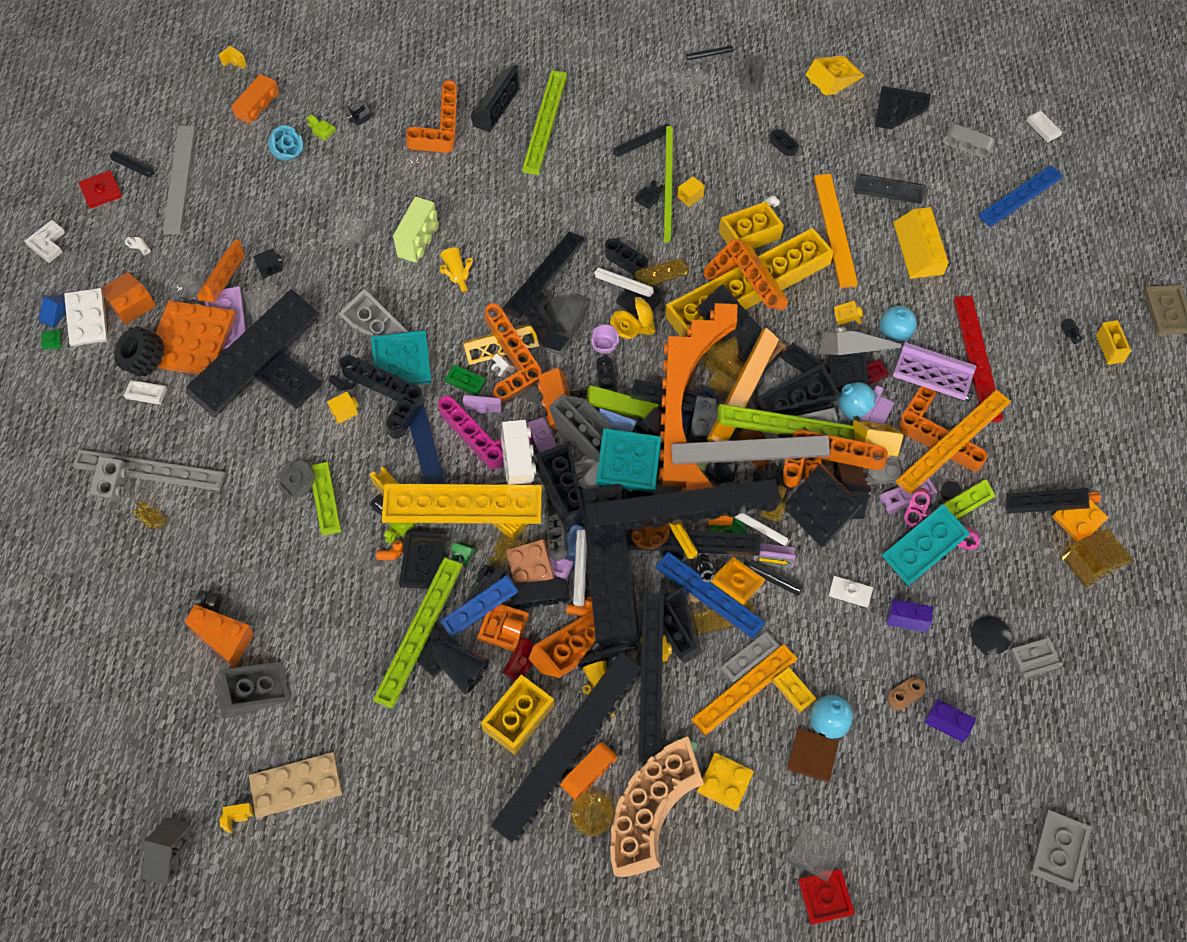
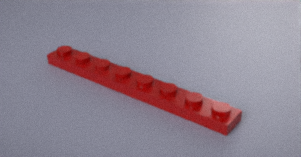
M954 297L953 302L968 363L976 365L972 380L978 404L980 405L996 388L973 297ZM1002 412L991 422H1002Z

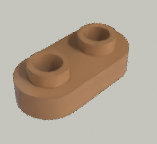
M916 677L906 680L888 694L887 701L889 706L895 710H902L924 695L926 691L925 683ZM912 685H917L919 690L913 689ZM896 695L901 696L902 700H897Z

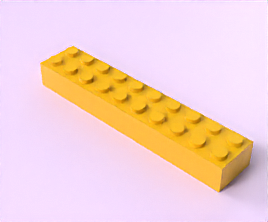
M811 228L758 257L781 290H784L830 265L834 251ZM739 267L666 304L665 318L681 337H687V326H691L692 320H704L695 308L721 284L727 288L745 310L762 301Z

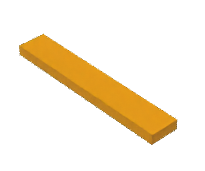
M782 644L695 715L691 721L706 736L772 682L776 676L795 663L798 658L785 644Z

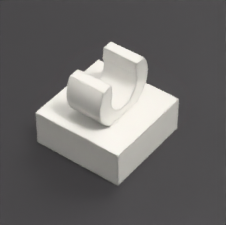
M496 353L492 358L496 363L491 369L497 371L500 368L499 377H504L506 372L512 373L516 369L505 356Z

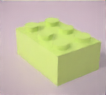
M418 197L413 199L393 235L397 257L416 263L419 257H423L426 245L430 244L434 231H437L439 226L434 202Z

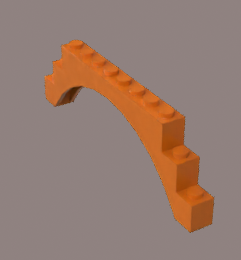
M715 303L714 310H710V320H692L691 326H687V337L668 336V343H664V354H667V360L663 362V371L667 372V378H663L662 389H666V395H662V407H665V413H661V425H665V430L661 431L660 436L661 443H664V450L660 449V461H663V468H659V479L663 480L662 486L682 487V491L714 487L698 468L697 464L673 465L671 444L687 443L682 427L681 412L684 390L690 374L700 358L714 343L736 329L737 304ZM721 516L714 520L706 518L708 519V525L731 526L733 522V517Z

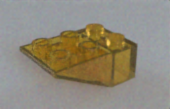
M1109 529L1070 545L1061 556L1086 588L1134 561Z

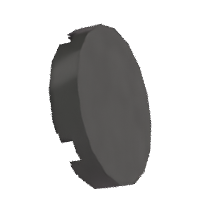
M303 460L289 462L279 474V488L282 493L291 498L303 496L314 483V469Z

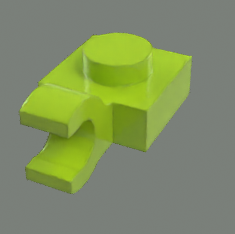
M311 114L306 118L309 121L307 125L313 128V134L324 141L336 131V128L325 120L319 122Z
M389 523L390 529L384 534V537H386L385 541L391 545L399 535L405 538L407 530H412L417 523Z

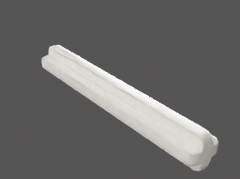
M597 268L594 272L596 278L647 297H651L654 293L653 287L605 269Z
M585 530L577 531L573 604L575 606H584L587 559Z

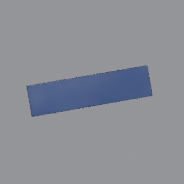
M506 575L442 619L441 622L450 636L454 637L520 591L509 575Z

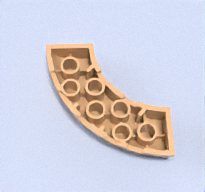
M688 736L664 747V750L654 757L651 756L647 760L648 762L632 776L623 796L620 797L611 827L610 853L614 875L618 877L632 876L661 867L658 841L662 824L668 812L683 795L704 784Z

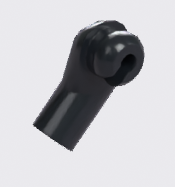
M335 375L329 378V383L340 391L351 390L356 386V382L348 378L343 381Z

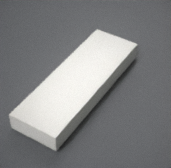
M745 513L735 516V518L782 545L788 546L790 539Z

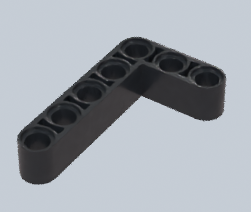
M343 356L340 360V367L346 378L398 402L388 417L386 426L392 438H401L423 405L421 388L354 356ZM404 410L409 411L408 413H401ZM395 425H398V426H399V427L396 428V429H393V428H392V427L395 426Z

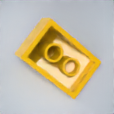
M844 55L816 58L806 73L810 82L816 85L824 95L836 94L865 76Z

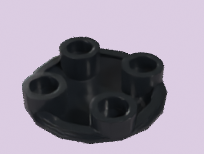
M981 617L975 621L970 629L973 643L985 655L1001 654L1011 644L1012 634L1010 628L1005 622L996 617Z

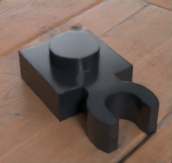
M653 180L650 183V188L644 187L637 194L635 202L650 209L659 199V194L663 191V185L655 187L656 181Z

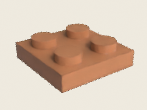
M545 540L506 550L515 585L555 578Z

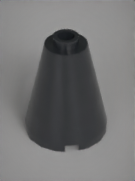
M445 640L442 642L438 641L431 650L433 652L432 658L465 695L473 690L483 677L481 676L482 670L487 671L490 665L489 659Z

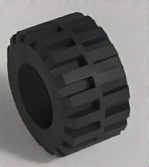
M130 327L128 331L125 330L123 332V335L119 337L115 345L114 361H116V365L120 369L139 377H146L148 374H152L153 370H156L161 363V359L164 356V342L160 336L142 327Z

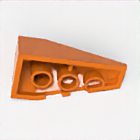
M593 611L534 645L528 659L541 674L560 678L575 669L596 640Z

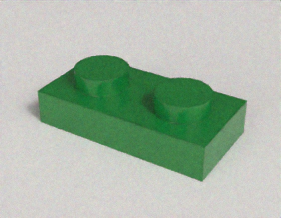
M453 365L445 377V382L478 396L486 384V378Z

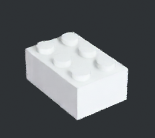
M526 420L502 422L500 437L507 485H531V482L535 480L536 467L535 463H532L533 446L529 441V438H531L530 426L526 427Z

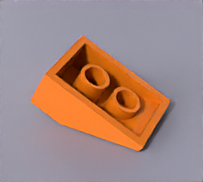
M129 272L101 287L104 300L125 325L156 306L149 292Z

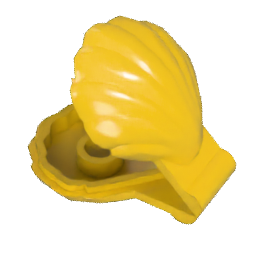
M635 297V306L639 320L626 311H616L611 316L610 324L615 327L620 337L631 339L637 334L652 335L655 333L654 315L650 305L644 299Z

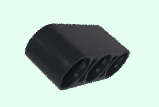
M610 238L606 240L605 257L609 261L634 276L637 275L640 278L647 276L649 264L647 257L618 239Z
M552 579L517 584L515 586L520 592L510 598L511 608L518 610L520 607L527 609L539 607V605L548 606L559 604V602L566 603L569 601L567 581L565 579Z

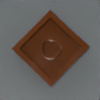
M797 729L787 770L829 783L839 741Z

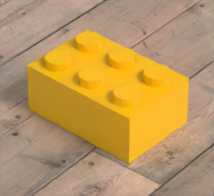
M765 201L721 217L718 232L727 244L733 239L747 242L752 249L780 240L784 225Z
M520 675L481 722L482 730L516 756L555 708L554 699L523 675Z

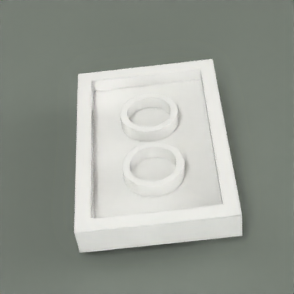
M98 288L64 293L70 346L108 341L103 290Z

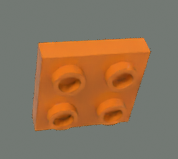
M499 605L485 615L477 640L514 652L523 635L529 613Z

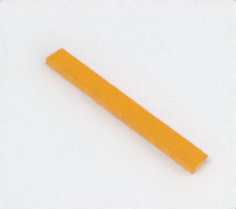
M831 174L814 175V183L829 246L834 251L832 259L839 288L857 287V277Z
M767 328L761 331L725 405L746 407L779 341ZM717 418L707 440L709 442L729 441L735 427L719 425Z
M996 389L904 472L895 483L911 495L999 415L1011 401Z

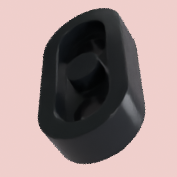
M776 129L771 132L770 143L786 156H794L797 153L798 143L785 131Z

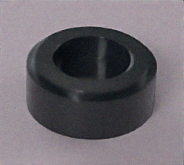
M952 481L944 483L940 490L941 496L947 501L961 493L960 486Z

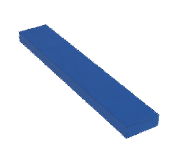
M1050 165L981 212L978 217L991 228L1061 180L1063 175Z
M667 552L656 565L658 571L680 587L684 586L691 595L750 638L754 639L765 625L764 620L713 583L704 582L699 573L670 552Z

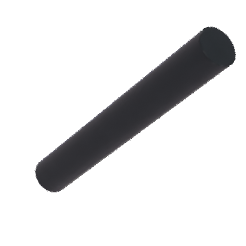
M731 45L686 54V59L688 61L733 52V47Z

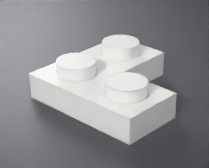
M51 220L27 238L25 243L50 263L63 253L53 242L65 234L63 228Z

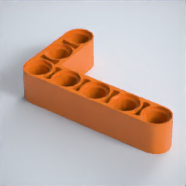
M448 80L442 84L440 129L408 128L406 131L407 148L443 153L451 152L454 149L457 85L455 82Z
M738 239L731 240L704 269L705 278L714 280L739 266L767 307L780 311L787 306V297L747 242Z
M491 303L485 309L484 321L518 371L494 387L492 397L500 398L501 402L504 403L525 391L528 387L535 385L539 381L538 375L542 374V371L501 307ZM495 312L497 316L491 317L488 313ZM498 327H505L507 331L501 332ZM508 342H514L517 346L510 347ZM518 357H524L527 362H520ZM528 372H534L537 377L531 378ZM519 381L521 386L516 387L512 382ZM497 390H503L506 395H498Z
M921 386L902 414L898 429L903 434L932 448L950 431L923 417L931 406L936 391ZM968 442L951 460L972 471H979L987 460V453L982 448Z
M798 430L792 436V438L828 436L830 456L815 458L873 470H881L886 466L888 452L880 445L805 430ZM793 458L786 459L783 469V482L786 486L796 487L800 484L807 458H800L799 460H794ZM789 474H795L796 476L791 477V476H788V475H789Z

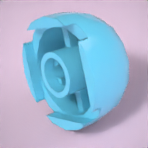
M282 125L274 129L268 137V147L274 157L283 161H289L301 153L303 141L294 128Z
M891 307L884 312L880 320V331L885 337L895 342L909 340L917 327L916 317L907 307Z
M854 382L843 387L840 393L841 397L838 399V405L848 419H854V416L860 418L875 406L874 399L877 398V395L869 385L862 382Z
M826 695L819 698L813 705L810 713V723L817 733L820 731L822 734H825L827 738L845 736L853 722L851 706L844 698L837 695Z

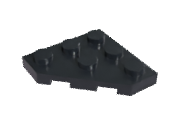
M882 86L874 127L892 129L928 111L931 94Z

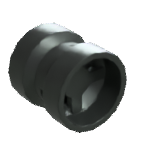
M200 590L196 595L194 604L218 613L222 604V595L218 593L209 594L208 591Z

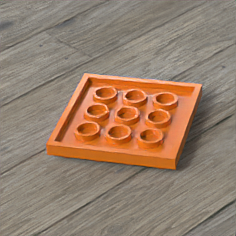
M168 301L155 333L164 342V356L158 368L199 375L223 352L237 315L236 312L229 309Z

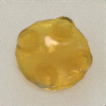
M598 793L580 794L571 808V820L574 827L580 833L587 836H598L605 833L611 826L614 818L611 801Z

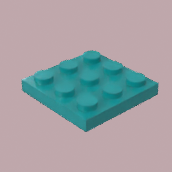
M426 330L371 337L373 366L415 385L432 383Z
M604 428L596 484L604 486L621 484V487L624 489L654 493L661 437Z

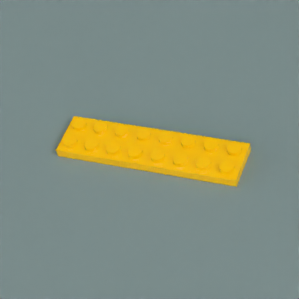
M385 484L382 522L541 524L542 485Z

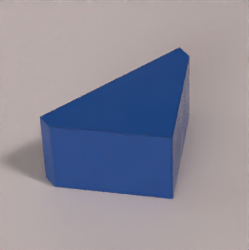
M62 294L45 296L42 301L39 322L55 328L66 314L65 296Z

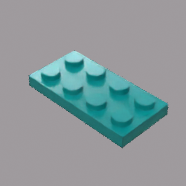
M942 504L881 556L906 585L909 586L967 538L970 533L947 507Z

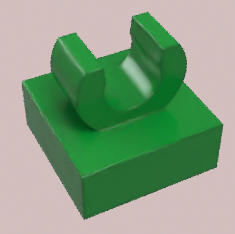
M460 541L453 542L451 548L452 551H455L453 560L456 561L461 554L464 557L463 564L468 563L469 556L475 554L477 547Z

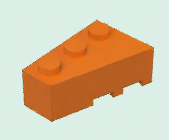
M195 604L185 620L188 628L232 668L236 667L254 635L249 625Z

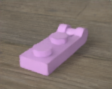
M930 479L926 480L919 487L927 489L931 497L937 494ZM901 487L881 494L879 499L886 505L887 513L891 514L907 507L913 493L909 495ZM923 494L916 496L919 502L927 499ZM896 498L897 502L893 503L891 499Z

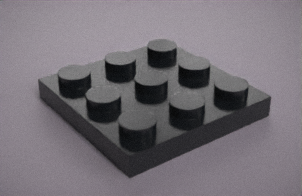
M819 464L782 507L823 548L863 505L823 464Z

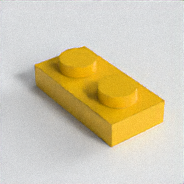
M789 667L772 681L799 713L816 701L815 696Z

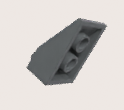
M282 662L222 669L214 679L222 718L241 716L290 701Z

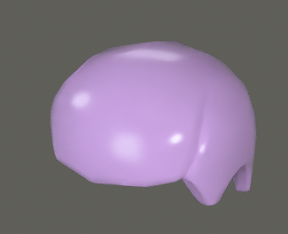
M601 324L593 330L591 345L595 351L608 354L617 348L619 334L615 327L609 324Z

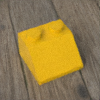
M861 420L853 421L855 441L883 446L888 452L887 458L898 456L903 438L901 432L888 424Z

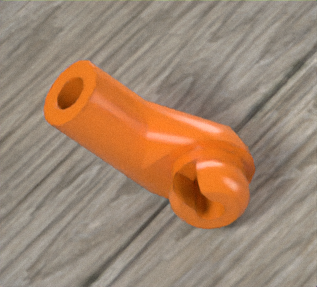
M399 540L393 542V547L389 551L377 550L376 559L395 560L404 552L403 542Z
M592 597L585 598L584 606L568 604L566 613L577 616L588 614L593 610Z

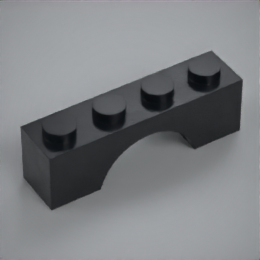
M541 292L524 314L542 346L561 351L570 337L564 327L551 319L545 312L549 302L544 293Z

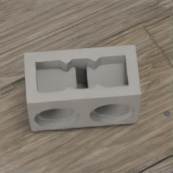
M99 456L89 494L97 498L119 501L124 492L123 485L125 478L129 474V465L122 460ZM116 467V471L111 474L112 468ZM111 485V489L106 492V488Z

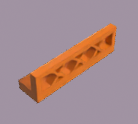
M235 239L230 248H227L198 292V300L216 302L245 257L240 240Z

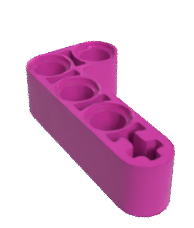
M918 488L915 490L906 510L904 520L907 525L913 528L933 513L927 510L931 499V494L927 489ZM923 494L926 496L927 501L919 502L916 496ZM916 512L919 515V519L912 520L908 514ZM963 525L970 533L967 538L970 536L974 538L971 542H967V538H965L957 546L973 550L979 545V533L977 530Z

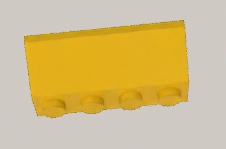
M931 207L913 209L894 221V228L909 278L944 275L949 262Z

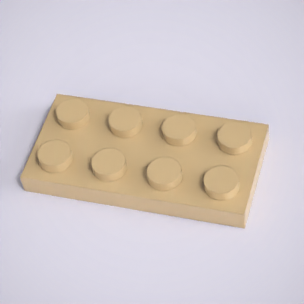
M333 752L249 775L256 818L342 795L335 754Z

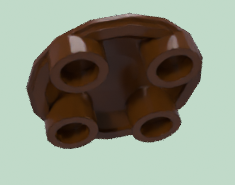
M663 524L657 528L649 526L640 530L631 529V538L638 547L644 550H653L666 543L670 527L669 524Z

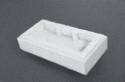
M1042 111L1029 116L1026 120L1047 142L1062 134V131Z
M130 380L124 397L130 400L161 405L167 388L163 385Z
M834 576L828 596L868 608L873 587Z

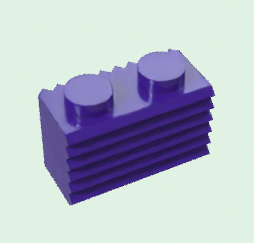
M894 598L888 607L886 625L927 633L932 623L933 607L932 605L929 607L928 605H920V603L916 604L915 602L908 603V601L904 602Z
M936 699L924 723L963 743L969 737L976 718H972L971 715L968 716L967 713L964 714L963 711L960 712L959 709L944 703V701H940V699Z

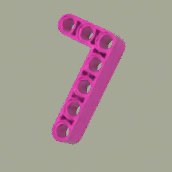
M449 396L442 397L438 402L439 412L448 425L490 469H498L504 465L501 438L494 443L453 398ZM532 432L531 438H529L530 444L532 443Z

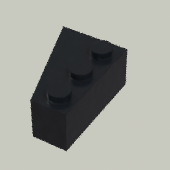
M834 462L835 478L863 505L851 519H864L867 500L871 497V487L867 486V473L863 472V467Z
M682 586L664 598L663 632L678 658L685 664L701 654L702 651L689 591Z

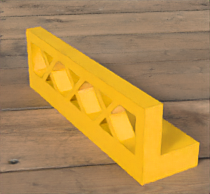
M530 324L514 328L521 339H523L524 335L532 333L534 343L527 344L526 347L528 349L539 346L537 335ZM493 334L462 342L469 365L492 359L496 353L502 356L507 354L505 351L500 352L502 347L497 343L498 341ZM495 343L500 346L495 354L486 351L490 344ZM475 348L481 350L482 353L479 358L472 360L469 350Z

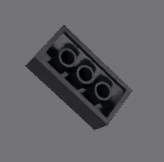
M515 64L501 71L499 76L494 79L493 85L487 89L486 95L479 101L478 107L471 113L473 127L487 132L492 131L520 89L518 65Z

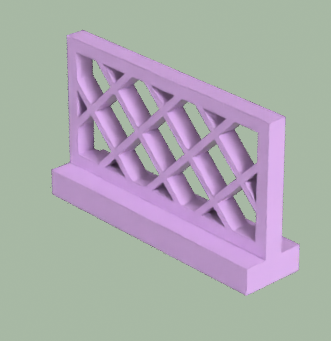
M905 342L893 377L966 400L976 365ZM916 367L919 371L914 372L911 368ZM900 370H906L908 373L900 372ZM934 373L937 377L932 378L929 374ZM918 376H924L926 379H921ZM952 379L955 383L950 384L948 380ZM936 382H942L944 386L939 385ZM955 388H960L963 392L957 391Z

